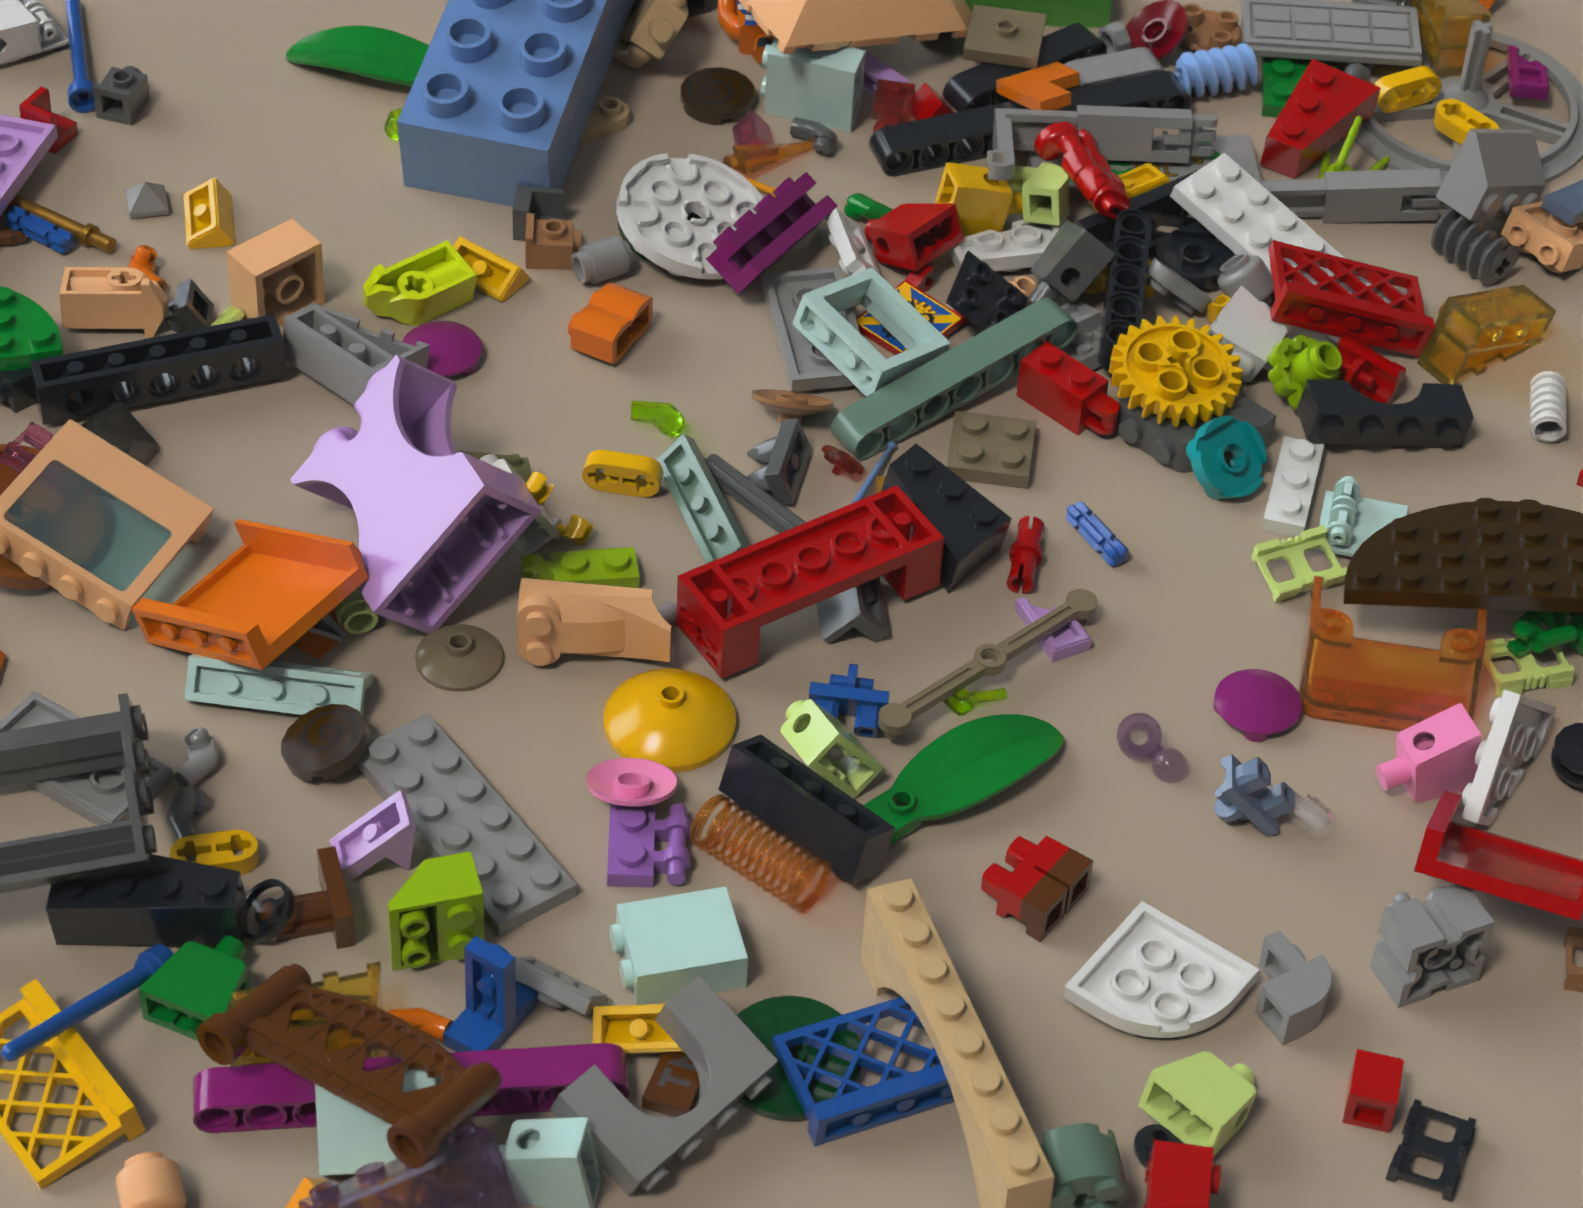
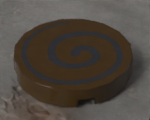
M723 67L705 68L693 72L684 79L681 85L680 99L684 104L683 109L696 120L709 124H722V119L732 118V122H736L750 114L755 105V90L749 78L736 70Z
M329 704L317 707L300 716L287 729L281 741V755L291 773L304 781H314L312 777L323 776L325 780L335 778L350 770L364 756L367 750L365 742L367 737L370 738V730L359 711L348 705Z

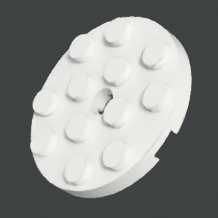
M667 153L642 160L626 174L617 196L616 214L623 233L633 245L635 251L666 269L672 275L697 279H723L706 260L717 248L713 241L729 226L736 231L733 224L749 209L756 214L753 207L763 197L744 176L721 162L690 153L687 159L668 158ZM695 213L702 219L691 218L689 221L687 218L688 214Z

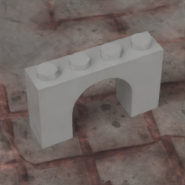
M700 975L670 999L655 1019L690 1058L697 1070L700 1081V1096L694 1109L683 1115L669 1118L646 1114L634 1107L595 1064L562 1091L550 1108L557 1118H588L600 1166L628 1197L641 1186L647 1192L650 1191L669 1173L665 1165L677 1155L684 1161L704 1142L699 1136L710 1125L718 1131L739 1111L734 1106L736 1102L745 1094L750 1100H753L773 1081L768 1074L778 1060Z

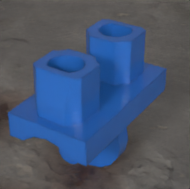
M849 664L847 676L831 674L829 684L810 682L809 699L814 700L836 719H838V715L855 717L854 734L859 737L876 738L880 730L878 725L879 711L884 705L889 704L890 691L874 690V679L858 677V664Z

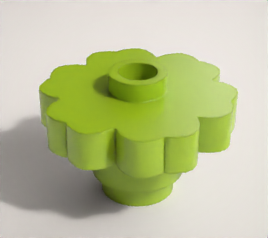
M1303 334L1297 335L1294 339L1285 337L1273 347L1272 352L1267 357L1268 362L1273 367L1268 372V378L1273 384L1275 392L1279 396L1288 397V402L1294 410H1297L1307 379L1338 380L1342 375L1339 371L1342 365V356L1339 350L1330 342H1318L1316 339L1308 338Z

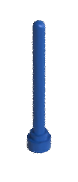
M65 0L74 79L67 90L68 103L74 111L88 113L95 109L93 93L95 84L89 80L80 0Z
M156 944L138 955L132 970L6 1043L1 1049L2 1058L7 1062H14L139 988L174 953L162 944Z

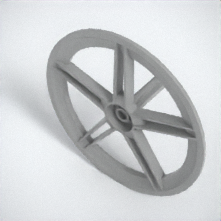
M1476 20L1473 22L1472 28L1459 26L1419 27L1422 49L1421 66L1430 67L1442 82L1440 92L1430 102L1393 113L1382 112L1376 105L1374 116L1367 122L1362 121L1354 142L1376 161H1380L1384 156H1389L1391 160L1386 167L1391 170L1440 168V172L1449 171L1461 148L1459 143L1453 140V161L1437 158L1401 142L1387 132L1378 122L1434 119L1436 106L1440 101L1444 99H1457L1493 120L1501 129H1529L1535 133L1536 140L1552 144L1551 147L1539 153L1545 183L1571 170L1583 158V86L1566 67L1545 52L1515 38L1492 32L1493 25L1490 22L1482 23L1480 20ZM1443 41L1468 43L1461 78L1425 43ZM1514 45L1519 48L1518 54L1530 62L1537 60L1547 68L1548 77L1561 91L1567 103L1569 124L1497 100L1498 96L1509 89L1507 61L1504 60L1483 74L1488 48L1492 47L1507 52L1508 46ZM1347 62L1342 71L1344 72L1347 66L1355 62ZM1361 63L1363 66L1368 67L1370 71L1376 65ZM1501 77H1503V78H1502L1501 80H1499L1497 83H1495L1494 85H1492V83H1494L1495 81H1497L1498 79H1500Z

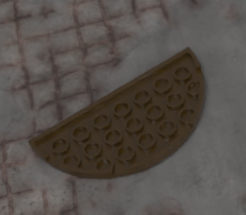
M1479 498L1474 502L1441 505L1397 518L1373 533L1354 553L1345 575L1343 604L1583 613V513L1543 505L1532 499L1515 502Z

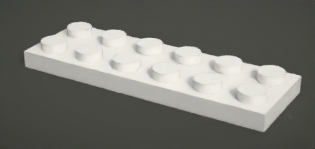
M1223 153L1175 185L1170 195L1171 198L1236 255L1246 252L1248 256H1259L1270 273L1271 266L1268 248L1272 240L1345 258L1226 153ZM1284 258L1294 268L1299 266L1292 259ZM1320 267L1330 277L1335 276L1329 269ZM1308 273L1303 274L1314 285L1319 284ZM1356 276L1367 286L1371 285L1365 278ZM1344 282L1340 283L1350 294L1356 293ZM1376 292L1388 304L1392 302L1382 292ZM1326 334L1338 344L1340 337Z

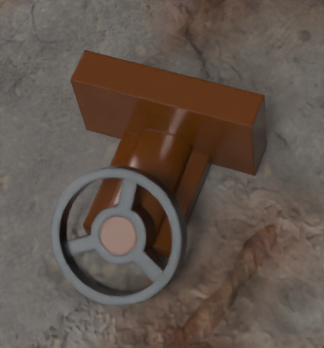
M335 846L317 849L318 875L322 891L294 896L292 889L282 881L267 879L255 885L247 893L246 898L249 910L251 905L256 908L255 919L260 923L258 934L252 935L248 930L246 921L244 933L246 938L253 942L263 943L276 937V941L279 942L332 932L337 949L355 946L354 915ZM272 887H281L285 894L279 899L266 898L262 902L256 899L262 892Z

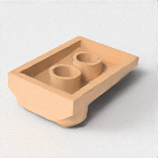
M521 578L517 611V649L519 655L530 664L536 666L549 665L556 662L560 654L623 657L670 662L671 625L657 610L653 602V589Z

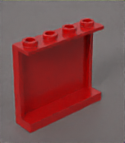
M1444 790L1426 827L1414 868L1415 872L1580 921L1583 912V860L1454 822L1462 795Z

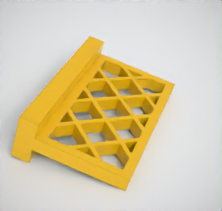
M36 978L20 988L23 999L0 1013V1051L6 1043L12 1040L3 1039L6 1028L24 1017L30 1024L28 1029L30 1030L61 1011ZM74 1027L21 1057L17 1070L0 1069V1081L13 1082L8 1100L0 1099V1111H4L3 1117L0 1116V1135L41 1190L123 1134L130 1142L146 1131L134 1104ZM32 1053L52 1054L54 1056L50 1072L27 1071ZM61 1068H63L66 1073H60ZM24 1082L46 1084L41 1102L19 1101ZM57 1085L78 1087L74 1105L52 1103ZM86 1099L91 1104V1106L85 1105ZM15 1112L37 1114L32 1132H18L10 1129ZM48 1115L71 1116L66 1135L43 1133ZM81 1117L101 1118L107 1125L91 1137L76 1136ZM22 1144H29L27 1151ZM39 1145L61 1146L59 1158L41 1170L35 1163Z

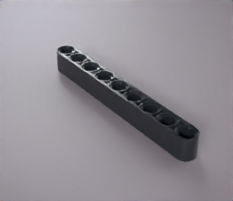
M1161 71L1067 90L1071 92V105L1058 111H1076L1077 105L1190 109L1192 98L1173 72ZM1010 101L885 126L873 133L869 140V147L882 170L889 176H901L945 167L946 163L960 164L987 158V151L993 150L995 108H1028Z

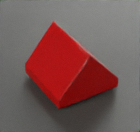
M926 82L907 103L908 111L916 120L954 113L941 95Z

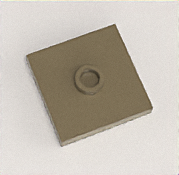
M974 4L965 40L963 59L1029 69L1037 68L1047 14Z

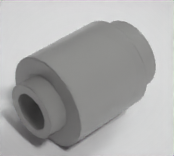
M613 235L581 246L578 252L572 254L571 262L574 273L581 283L590 282L591 284H596L627 273L630 263L633 262V254L627 241H622L617 235Z

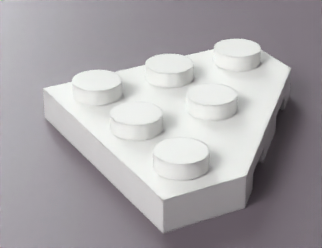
M1505 689L1502 697L1496 698L1489 715V722L1493 724L1488 739L1480 743L1475 755V765L1478 768L1473 783L1469 782L1462 793L1460 806L1464 810L1461 818L1477 824L1491 826L1498 815V808L1493 806L1497 800L1500 801L1503 797L1509 798L1524 776V769L1519 768L1521 764L1528 761L1529 758L1536 759L1542 750L1556 706Z

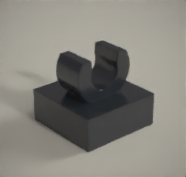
M192 279L179 283L175 299L168 303L169 310L173 315L165 318L166 324L174 332L181 331L185 327L194 330L211 326L214 304Z

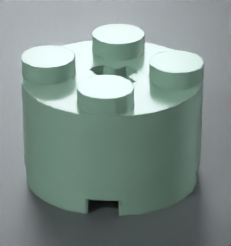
M1079 1123L1058 1127L1043 1133L1045 1142L1040 1144V1147L1055 1176L1050 1208H1118L1126 1200L1129 1194V1186L1115 1135L1111 1130L1108 1129L1106 1135L1100 1133L1099 1127L1096 1124Z

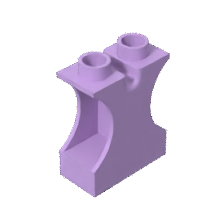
M395 355L386 367L377 371L370 378L366 391L354 405L356 412L361 418L359 432L351 427H337L323 434L316 442L313 453L290 480L297 487L354 509L359 528V551L362 554V563L369 576L358 587L359 591L373 613L429 634L439 629L539 515L542 509L520 477L464 452L456 453L451 436V410L457 389L455 382L399 355Z

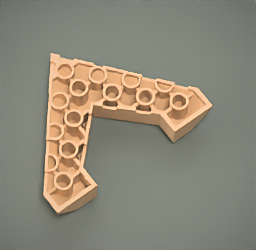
M738 0L747 12H751L755 17L754 20L767 36H774L779 40L777 48L782 54L795 53L796 48L823 51L834 50L839 47L854 48L899 43V39L902 36H909L915 42L938 40L939 33L953 32L952 36L954 38L966 37L972 14L965 0Z

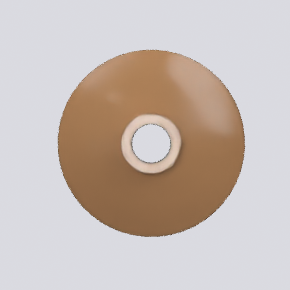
M757 389L752 391L751 396L763 406L777 411V420L781 422L787 419L798 418L801 424L802 416L823 413L833 408V402L828 399L799 392Z

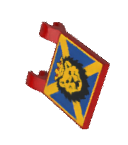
M926 264L917 271H911L907 278L894 289L946 338L961 325L970 321L955 309L951 310L925 293V291H928L933 286V279L929 275L934 271L932 266ZM867 310L856 318L860 333L893 355L907 351Z

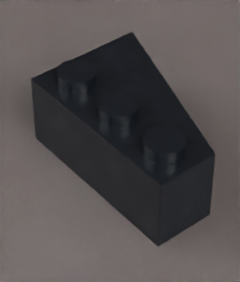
M917 443L889 464L881 491L898 485L944 536L941 577L943 580L941 584L947 593H950L1001 550L1012 518Z

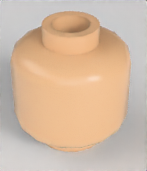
M151 1151L137 1154L125 1161V1167L119 1171L115 1179L121 1208H184L187 1197L180 1168L173 1159L164 1157L161 1152Z

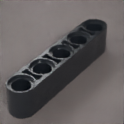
M1074 23L1043 36L1037 68L1055 62L1065 64L1073 60L1103 55L1107 53V45L1081 23ZM984 62L953 76L944 87L943 98L958 112L1010 102L1012 100L997 93L996 80L1032 69Z
M1126 209L1118 214L1110 245V250L1115 255L1108 263L1098 349V363L1106 371L1109 370L1113 346L1117 345L1119 335H1127L1130 325L1140 329L1142 321L1152 222L1146 213L1137 209Z

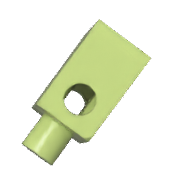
M798 700L788 707L785 715L787 721L781 726V734L811 769L853 799L883 770L884 767L845 725L814 700ZM834 745L844 754V757L837 761L831 760L828 754Z
M1203 1051L1153 1069L1138 1106L1162 1126L1170 1130L1183 1143L1214 1147V1156L1244 1125L1257 1095L1254 1087L1255 1079L1252 1071L1246 1065L1238 1063L1229 1067L1211 1052Z

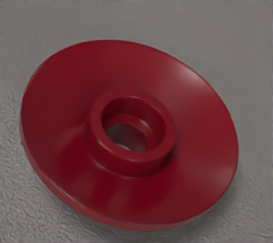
M1161 0L1139 10L1125 27L1131 39L1130 49L1139 47L1149 48L1157 60L1170 54L1180 45L1188 31L1189 15L1186 9L1176 1Z

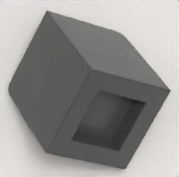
M518 185L513 205V240L525 241L527 213H535V219L564 220V190Z

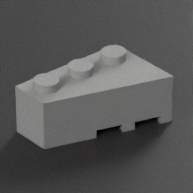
M316 303L284 318L285 360L352 405H355L356 401L366 391L370 378L377 371L386 367L395 355H399L424 368L428 366L429 344L417 341L415 346L394 339L395 332L385 328L379 334L360 327V319Z

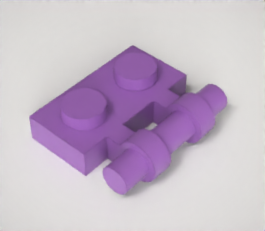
M610 804L607 886L653 887V873L667 874V881L672 885H681L685 882L686 871L689 870L691 864V854L686 848V842L691 836L692 826L691 820L687 817V807L685 805L674 804L669 809L668 818L665 820H655L656 806L629 807ZM655 842H668V848L665 851H654Z

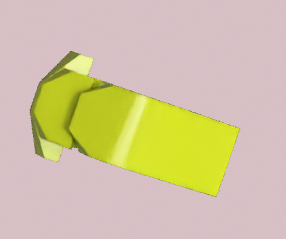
M446 240L387 268L382 264L374 267L363 285L362 297L365 306L378 316L392 317L407 325H419L473 301L477 275L450 242Z

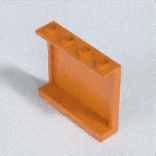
M237 519L234 524L243 542L239 549L173 604L142 598L131 609L147 643L263 670L369 578L362 563V554L354 542Z

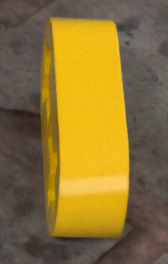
M1419 66L1384 76L1374 84L1381 87L1377 106L1382 112L1393 113L1425 104L1438 95L1442 82L1428 66Z
M1444 99L1436 106L1433 120L1434 127L1460 145L1463 144L1470 129H1499L1493 120L1460 100Z
M595 450L587 456L582 478L589 487L595 490L636 497H651L658 492L664 471L658 461L647 456L610 450Z
M228 830L189 835L173 843L170 848V858L187 861L186 857L196 856V861H193L195 863L240 871L242 876L253 871L259 863L258 842L252 833L245 830ZM242 850L243 855L234 856L233 851Z

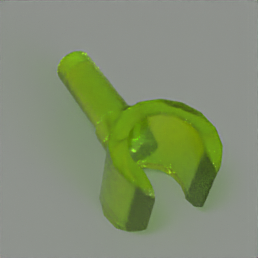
M965 687L943 702L955 714L963 716L970 712L975 704L1006 699L1007 693L1005 688L970 692Z

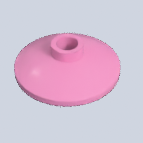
M617 758L601 762L592 767L586 776V786L592 795L602 801L620 806L638 807L657 804L671 797L676 791L677 779L668 767L658 762L641 758Z

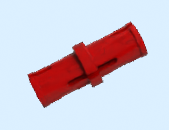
M1025 516L1019 520L1016 542L1010 547L1009 560L1011 567L1006 584L1014 593H1018L1020 581H1024L1022 594L1033 590L1035 571L1042 561L1043 551L1040 545L1045 524L1035 516L1031 529H1028L1030 516Z

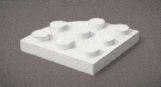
M1141 901L1065 985L1063 998L1102 1022L1129 1035L1154 1038L1180 1037L1205 1030L1226 1017L1257 982L1260 969Z

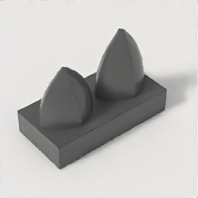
M798 418L783 420L776 437L759 443L747 452V455L751 458L768 463L753 471L747 478L764 491L772 492L774 498L783 505L794 504L812 450Z

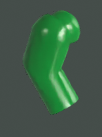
M862 193L850 195L844 206L845 215L852 220H859L862 217L869 220L879 219L893 210Z

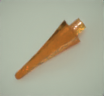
M815 141L774 145H732L734 154L725 156L723 164L735 171L741 170L746 176H749L783 159L814 149L813 143Z

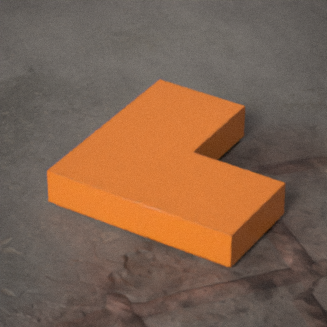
M1055 62L996 80V91L999 95L1028 109L1059 110L1071 105V92L1066 89L1080 85L1079 72L1059 62Z

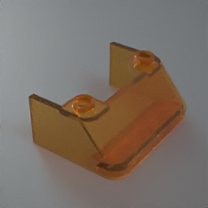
M1314 576L1304 624L1298 687L1302 701V713L1317 720L1398 732L1459 703H1462L1471 719H1474L1485 651L1487 609H1476L1471 629L1455 628L1447 631L1442 636L1440 650L1354 638V625L1349 616L1338 610L1320 607L1323 577Z

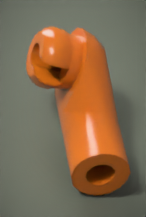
M148 245L138 246L135 255H132L128 268H135L144 272L149 279L157 282L162 290L165 291L166 281L154 273L156 267L154 260L157 258L156 250Z
M418 1007L390 1009L388 1011L416 1027L427 1036L444 1042L443 1033L453 1023L452 1019Z

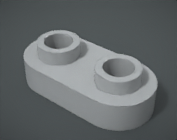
M1154 258L1147 267V273L1150 277L1146 282L1164 296L1168 291L1174 293L1176 297L1173 301L1192 315L1195 310L1203 313L1208 304L1212 302V299L1157 258Z

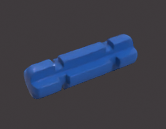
M14 206L5 215L7 227L15 231H22L27 237L46 247H50L60 254H67L75 245L73 241L74 235L63 228L58 229L57 225L19 206Z
M1078 501L1067 508L1066 520L1078 530L1077 532L1098 554H1102L1101 557L1110 566L1116 567L1128 559L1126 556L1129 552L1128 548L1116 538L1114 533L1095 514H1092L1093 511L1084 502Z

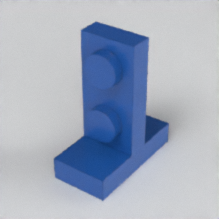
M475 935L464 948L466 1008L443 1033L444 1045L456 1052L498 1050L538 1004V992L515 980V957L502 946L490 944Z

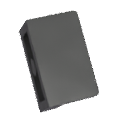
M880 576L817 603L821 637L827 643L833 642L853 627L876 643L889 634Z

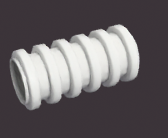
M1544 371L1535 375L1530 382V433L1538 441L1552 443L1559 441L1567 432L1566 381L1559 373Z

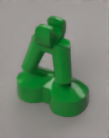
M1526 611L1514 623L1513 633L1517 638L1510 640L1506 646L1514 655L1522 657L1531 650L1541 653L1567 643L1574 651L1583 655V613ZM1543 621L1549 630L1542 631L1538 627L1539 623Z

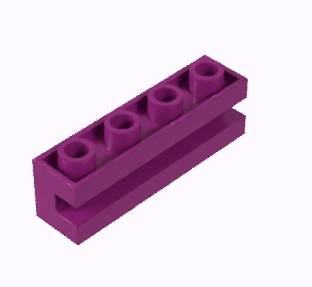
M807 172L796 181H793L790 177L785 179L772 192L776 196L775 198L771 193L767 194L753 207L756 214L749 209L733 224L736 231L729 226L713 241L717 248L706 260L737 294L742 292L799 243L826 216L838 207L828 195L815 204L806 194L816 184V181Z

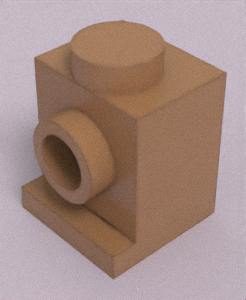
M527 213L525 235L526 269L573 270L571 256L573 253L578 252L582 241V230H574V220L535 219V213Z

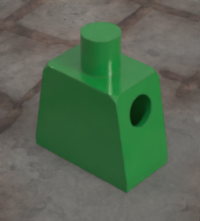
M224 936L215 949L195 941L186 942L140 987L143 1019L198 1041L196 1031L201 1023L214 1013L224 1014L250 992L248 965L242 961L247 953L245 945L232 936Z

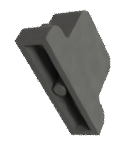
M1239 393L1238 397H1235L1233 407H1226L1223 416H1235L1234 419L1240 422L1247 421L1252 424L1261 435L1267 449L1272 443L1277 415ZM1130 397L1119 398L1120 408L1117 416L1116 433L1126 442L1131 443L1172 470L1180 473L1192 472L1193 468L1191 460L1186 453V446L1191 439H1194L1197 430L1205 422L1200 417H1197L1195 427H1191L1186 419H1180L1178 427H1174L1171 418L1166 417L1161 424H1157V414L1151 413L1143 418L1141 417L1143 410L1141 406L1129 409ZM1212 414L1211 420L1218 418L1219 416Z

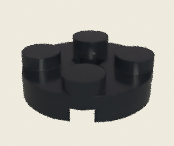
M1182 227L1173 230L1171 237L1164 240L1163 236L1159 239L1155 251V258L1200 290L1209 292L1221 290L1217 284L1221 274L1220 267L1230 258L1234 257V252L1216 240V236L1208 229L1199 227ZM1189 257H1197V260L1189 259Z

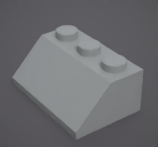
M1470 129L1435 197L1469 220L1508 219L1513 207L1540 202V196L1546 187L1535 133L1529 129Z

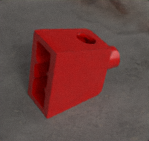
M953 203L901 204L881 218L869 220L865 226V237L869 242H872L875 257L879 262L912 271L919 270L964 240L956 204Z

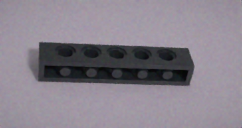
M274 314L30 361L34 396L43 425L286 377L284 339Z

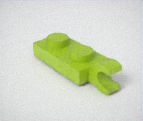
M634 547L549 552V561L536 554L521 556L523 568L521 578L639 588L640 575Z

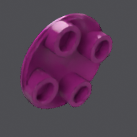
M452 321L427 322L409 331L402 341L415 346L417 341L429 344L427 369L444 377L458 374L469 375L478 369V360L482 353V343L479 336L463 324Z
M1245 669L1231 673L1218 684L1215 691L1213 708L1229 725L1243 731V735L1247 740L1263 742L1269 735L1283 732L1296 723L1301 714L1302 701L1297 689L1284 677L1266 670Z

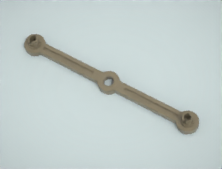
M1084 589L1070 591L1064 604L997 645H980L975 650L973 660L901 704L889 703L884 705L878 715L879 727L885 732L886 738L897 740V737L900 738L901 734L906 733L910 729L911 720L984 675L996 676L1001 674L1008 660L1073 620L1077 619L1080 625L1083 622L1085 623L1086 619L1091 618L1096 613L1097 597L1092 592ZM985 659H992L995 662H988Z

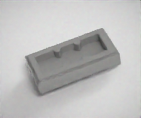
M533 956L515 957V979L539 991L537 998L548 1005L557 1008H563L566 1005L583 1015L593 1014V1006H606L609 1000L606 994Z

